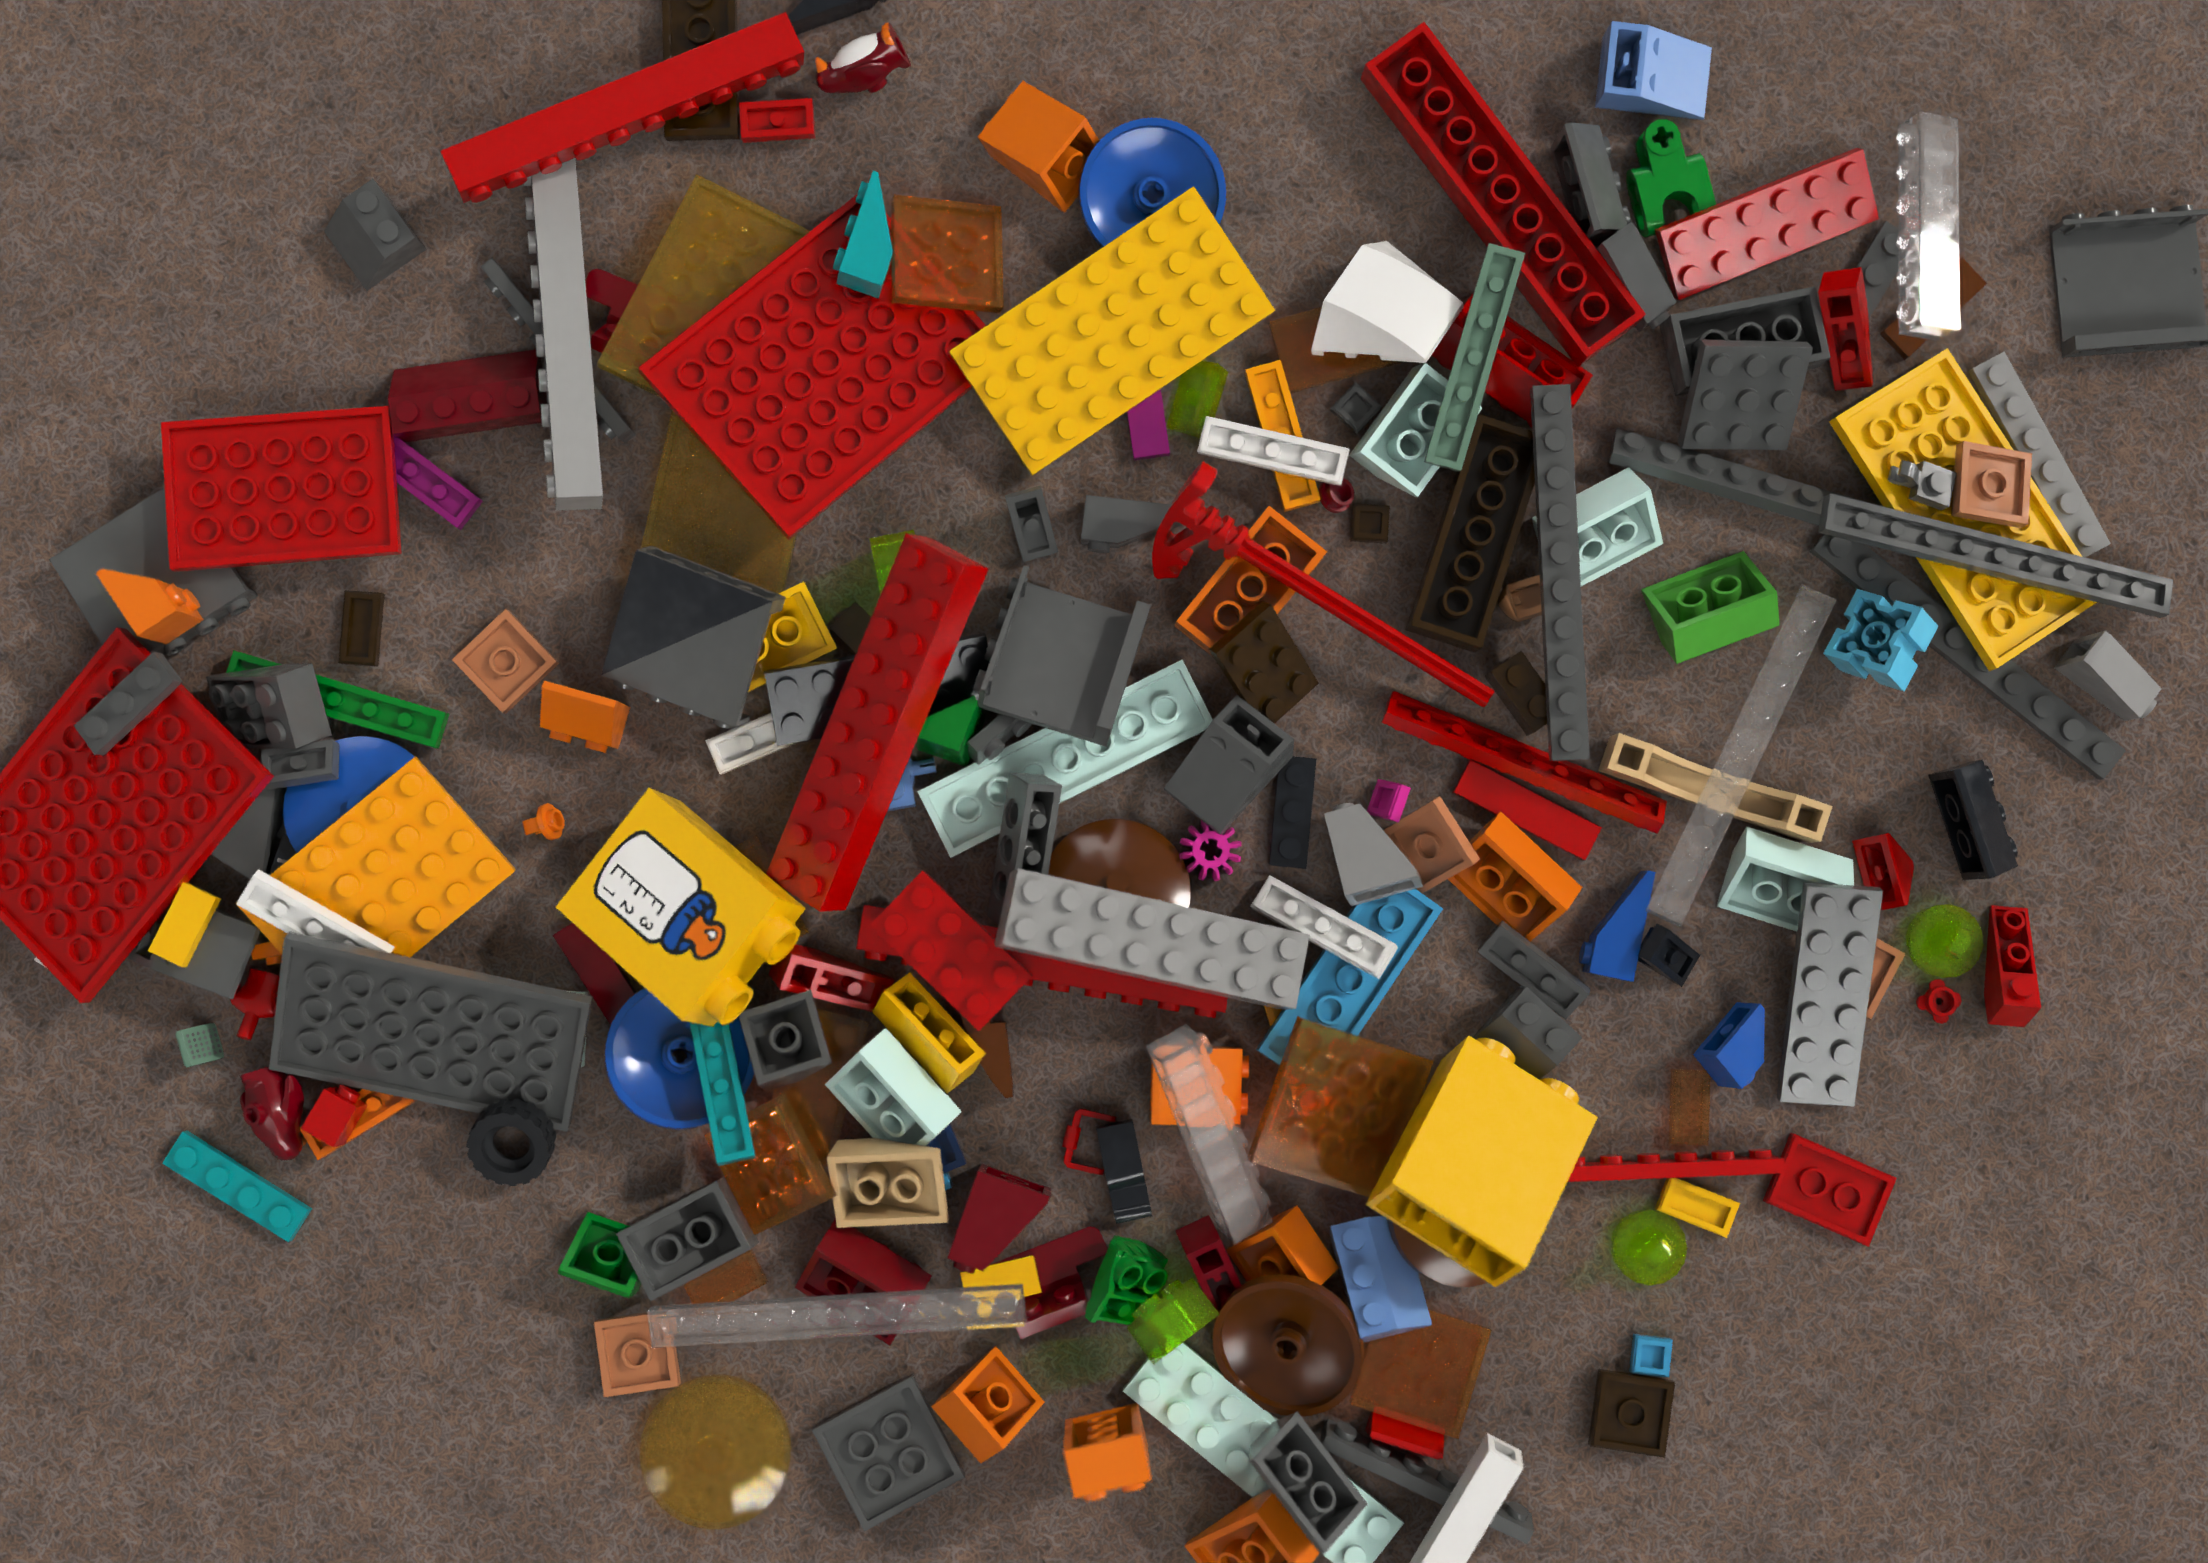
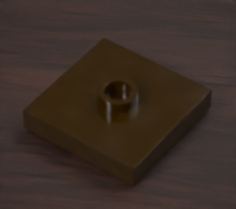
M1598 1369L1588 1444L1591 1447L1665 1458L1675 1382L1669 1379Z

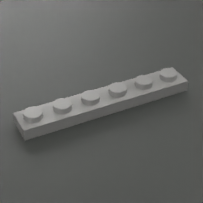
M2002 352L1970 369L1968 372L2012 449L2032 453L2031 478L2082 557H2087L2110 545L2109 539L2006 353Z

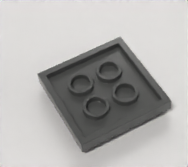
M1700 340L1678 438V444L1681 448L1787 450L1813 349L1808 342Z
M913 1374L812 1429L864 1532L965 1477V1473Z

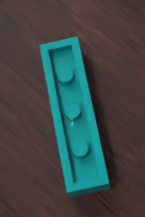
M717 1021L714 1027L689 1022L717 1165L722 1166L756 1158L730 1024L721 1025Z
M188 1130L182 1131L162 1163L287 1242L294 1239L312 1210L308 1205Z

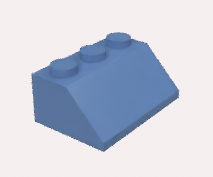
M1365 1217L1330 1226L1329 1234L1347 1302L1355 1318L1359 1337L1363 1340V1343L1432 1326L1418 1272L1408 1265L1397 1250L1392 1240L1386 1217Z

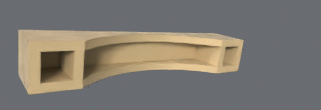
M1621 733L1609 737L1598 770L1599 772L1806 843L1821 842L1833 807L1795 793L1763 786L1715 771L1667 752L1653 744Z

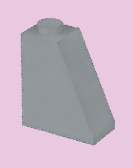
M2107 631L2075 639L2054 667L2124 721L2146 717L2156 706L2157 701L2155 697L2162 689Z
M1343 803L1335 806L1333 811L1324 813L1344 895L1350 906L1423 887L1416 868L1360 803L1355 805L1353 803Z

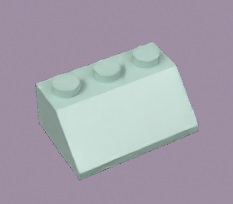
M1427 363L1413 367L1349 456L1377 478L1414 497H1418L1439 469V466L1428 464L1424 461L1448 380Z
M1629 467L1576 494L1581 586L1663 544L1651 489ZM1537 516L1532 517V521L1538 540Z
M1746 826L1732 852L1717 907L1797 932L1803 882L1854 886L1853 859Z
M886 1028L856 1053L825 1084L873 1138L926 1146L962 1112Z

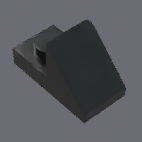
M1656 924L1655 927L1649 929L1641 943L1638 961L1682 987L1699 959L1700 954L1671 930Z

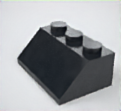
M1983 759L1929 774L1928 776L1962 879H1990L2017 867L2015 859L2018 855L2017 847L2014 840L2007 834L2004 825L2006 814L2002 804L1996 801L1992 789L1994 786L1993 774L1989 767L1984 765Z

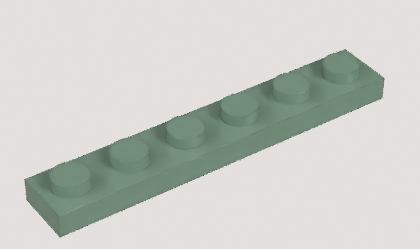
M1489 243L1429 443L1425 463L1457 472L1462 470L1525 256L1524 252Z

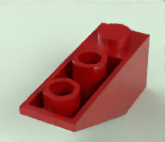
M1991 905L1989 909L1984 999L1987 1023L1991 1025L2025 1027L2041 1009L2028 908Z

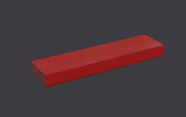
M1471 759L1468 760L1452 791L1453 794L1494 815L1501 811L1517 827L1582 861L1586 860L1602 827Z

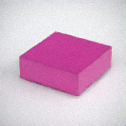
M1378 779L1367 812L1376 818L1399 823L1411 788L1400 783Z

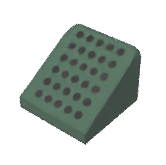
M215 1023L176 1031V1039L186 1068L206 1064L224 1057Z

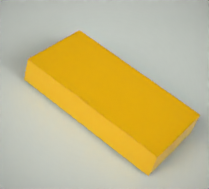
M183 882L148 951L180 967L187 968L221 898L190 883Z
M1666 1178L1655 1209L1727 1238L1740 1203L1681 1179Z
M1034 1255L990 1265L984 1271L976 1269L974 1274L960 1272L968 1310L1042 1293Z

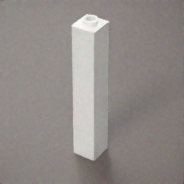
M1488 1433L1485 1435L1410 1563H1467L1523 1470L1521 1450Z

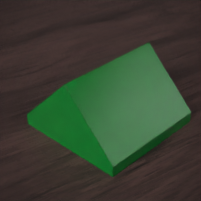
M975 696L927 717L915 744L918 750L967 767L971 759L968 755V741L982 730L985 722V717Z
M587 1212L558 1269V1274L630 1299L640 1290L641 1282L616 1233L629 1226Z

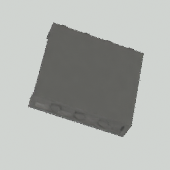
M165 487L49 559L102 645L113 631L119 627L127 629L150 653L157 652L163 655L167 654L168 656L175 655L188 646L186 641L197 634L204 636L213 632L219 627L218 621L229 614L236 616L243 613L251 606L249 602L258 597L255 591L247 588L235 567L173 572L169 569ZM100 569L154 578L168 584L173 583L184 590L188 589L200 603V608L197 610L204 620L167 645L139 637L125 619L96 575V572Z

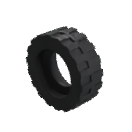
M515 1098L514 1100L502 1099L498 1103H491L485 1111L483 1110L479 1114L468 1134L470 1136L466 1147L469 1149L467 1154L469 1160L473 1162V1167L476 1171H480L487 1180L491 1179L499 1185L517 1186V1184L521 1183L524 1185L530 1183L531 1179L539 1177L543 1169L545 1170L555 1149L556 1131H553L551 1119L546 1117V1113L542 1109L536 1108L535 1104L529 1101L526 1103L521 1101V1099ZM511 1126L518 1128L529 1138V1151L519 1158L507 1157L495 1148L493 1142L494 1134L503 1127Z

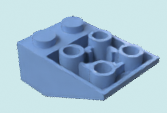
M1611 21L1602 38L1595 108L1703 120L1705 117L1712 47L1650 25Z

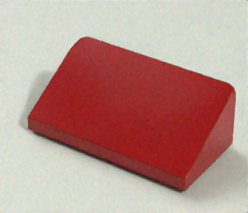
M1374 1405L1372 1407L1365 1429L1371 1439L1437 1460L1443 1459L1444 1428L1442 1426L1381 1406Z

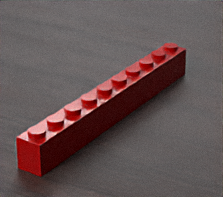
M784 12L443 149L440 152L463 203L470 200L473 203L481 202L491 197L492 191L505 186L509 189L518 187L528 180L527 177L539 172L542 174L553 173L562 167V163L574 158L576 160L587 159L597 152L596 149L605 145L618 146L630 140L631 135L642 130L645 132L656 131L663 127L665 121L677 116L680 119L690 117L696 114L701 106L711 102L714 105L722 104L733 97V93L743 89H747V91L759 89L767 83L768 79L775 76H791L800 70V66L804 65V50L787 13Z
M864 905L856 949L865 951L864 958L886 961L887 955L901 957L869 926L886 908ZM982 925L996 939L998 927ZM1006 949L1033 975L1024 986L1032 987L1033 980L1048 982L1047 989L1069 993L1070 986L1085 988L1084 996L1106 999L1107 992L1122 995L1120 1002L1143 1005V999L1158 1001L1157 1008L1179 1012L1180 1005L1195 1007L1194 1015L1216 1018L1217 1011L1226 1012L1227 997ZM901 958V964L911 966Z

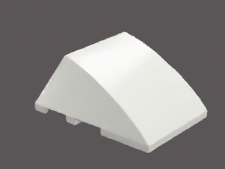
M1388 241L1364 244L1323 301L1311 348L1312 355L1324 356L1325 352L1345 353L1347 358H1356L1358 354L1379 355L1381 360L1426 363L1463 309V302Z

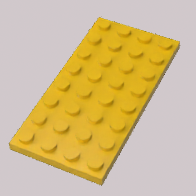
M1193 186L949 351V354L1029 473L1033 476L1276 310Z
M1948 348L1829 421L1883 507L2082 557L2032 478L2030 484L2028 525L2022 528L1952 516L1953 493L1950 506L1944 510H1938L1908 499L1911 488L1893 484L1887 480L1890 467L1896 466L1899 468L1900 462L1903 460L1914 464L1926 461L1954 471L1956 445L1963 441L2013 450ZM1916 557L1989 671L2005 664L2097 603Z

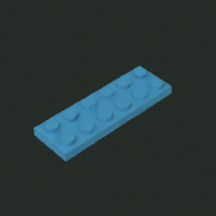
M1417 889L1353 906L1347 914V918L1398 946L1380 979L1371 976L1323 949L1301 982L1296 1009L1281 1011L1256 1050L1310 1089L1320 1093L1443 908Z

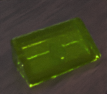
M1201 361L1183 373L1166 428L1201 438L1206 416L1213 418L1216 416L1228 371L1218 363Z

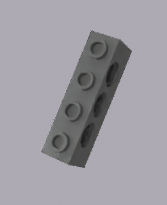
M1009 773L987 917L998 925L1010 872L1016 869L1048 875L1062 785L1043 774Z

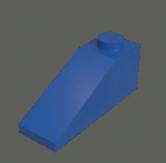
M1640 871L1590 934L1589 941L1582 943L1579 954V963L1584 964L1582 972L1634 982L1656 872Z

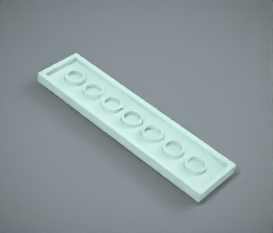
M1180 660L1125 688L1106 747L1044 728L1005 747L994 759H985L980 765L975 762L917 792L950 858H953L1000 834L1009 773L1043 774L1061 784L1062 791L1059 803L1061 804L1205 732L1213 719L1183 660Z
M1169 1330L1125 1385L1123 1392L1251 1497L1269 1490L1270 1487L1249 1461L1250 1445L1272 1422L1279 1419L1272 1413L1263 1410L1226 1380L1218 1369ZM1345 1474L1368 1504L1323 1555L1332 1563H1373L1404 1522Z

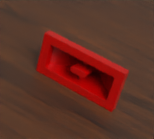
M1890 833L1853 840L1852 843L1863 885L1879 887L1883 890L1881 910L1908 905L1914 871L1913 860Z

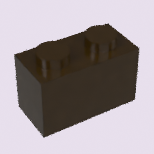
M1522 651L1513 655L1484 676L1526 736L1535 733L1547 724L1545 683Z

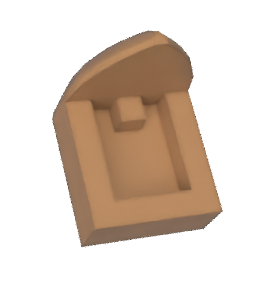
M1540 575L1507 584L1502 588L1499 597V607L1511 620L1520 622L1542 615Z

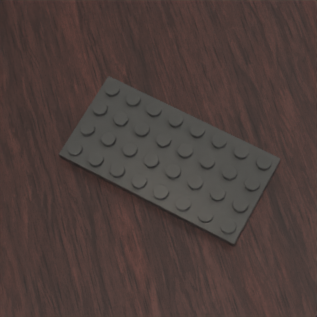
M288 932L283 944L269 1069L475 1113L485 1111L488 1105L493 1102L494 1104L498 1103L502 1099H521L523 1102L528 1103L529 1101L535 1104L534 1106L539 1110L542 1109L546 1113V1117L551 1119L553 1129L568 1132L573 1114L593 996Z

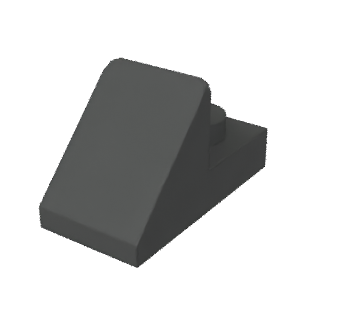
M1041 485L1005 495L1022 561L1026 562L1058 553Z

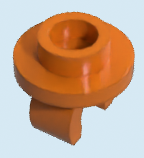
M550 803L538 807L537 817L522 821L526 836L542 833L548 840L560 838L565 826L563 814Z

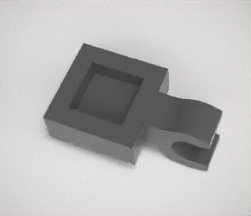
M1903 460L1900 462L1899 468L1896 466L1890 467L1887 480L1893 484L1911 488L1908 499L1938 510H1944L1950 506L1957 473L1926 461L1914 464Z

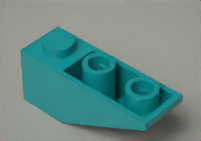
M873 171L869 183L861 182L855 201L861 204L858 216L851 214L844 236L850 237L846 249L839 247L833 269L839 271L836 284L879 299L891 263L893 249L879 174Z

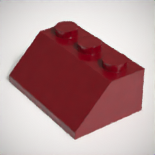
M835 1218L794 1288L890 1346L915 1307L932 1275L922 1270L919 1265L909 1262L892 1252L886 1245L878 1243L859 1232L856 1227L837 1228Z

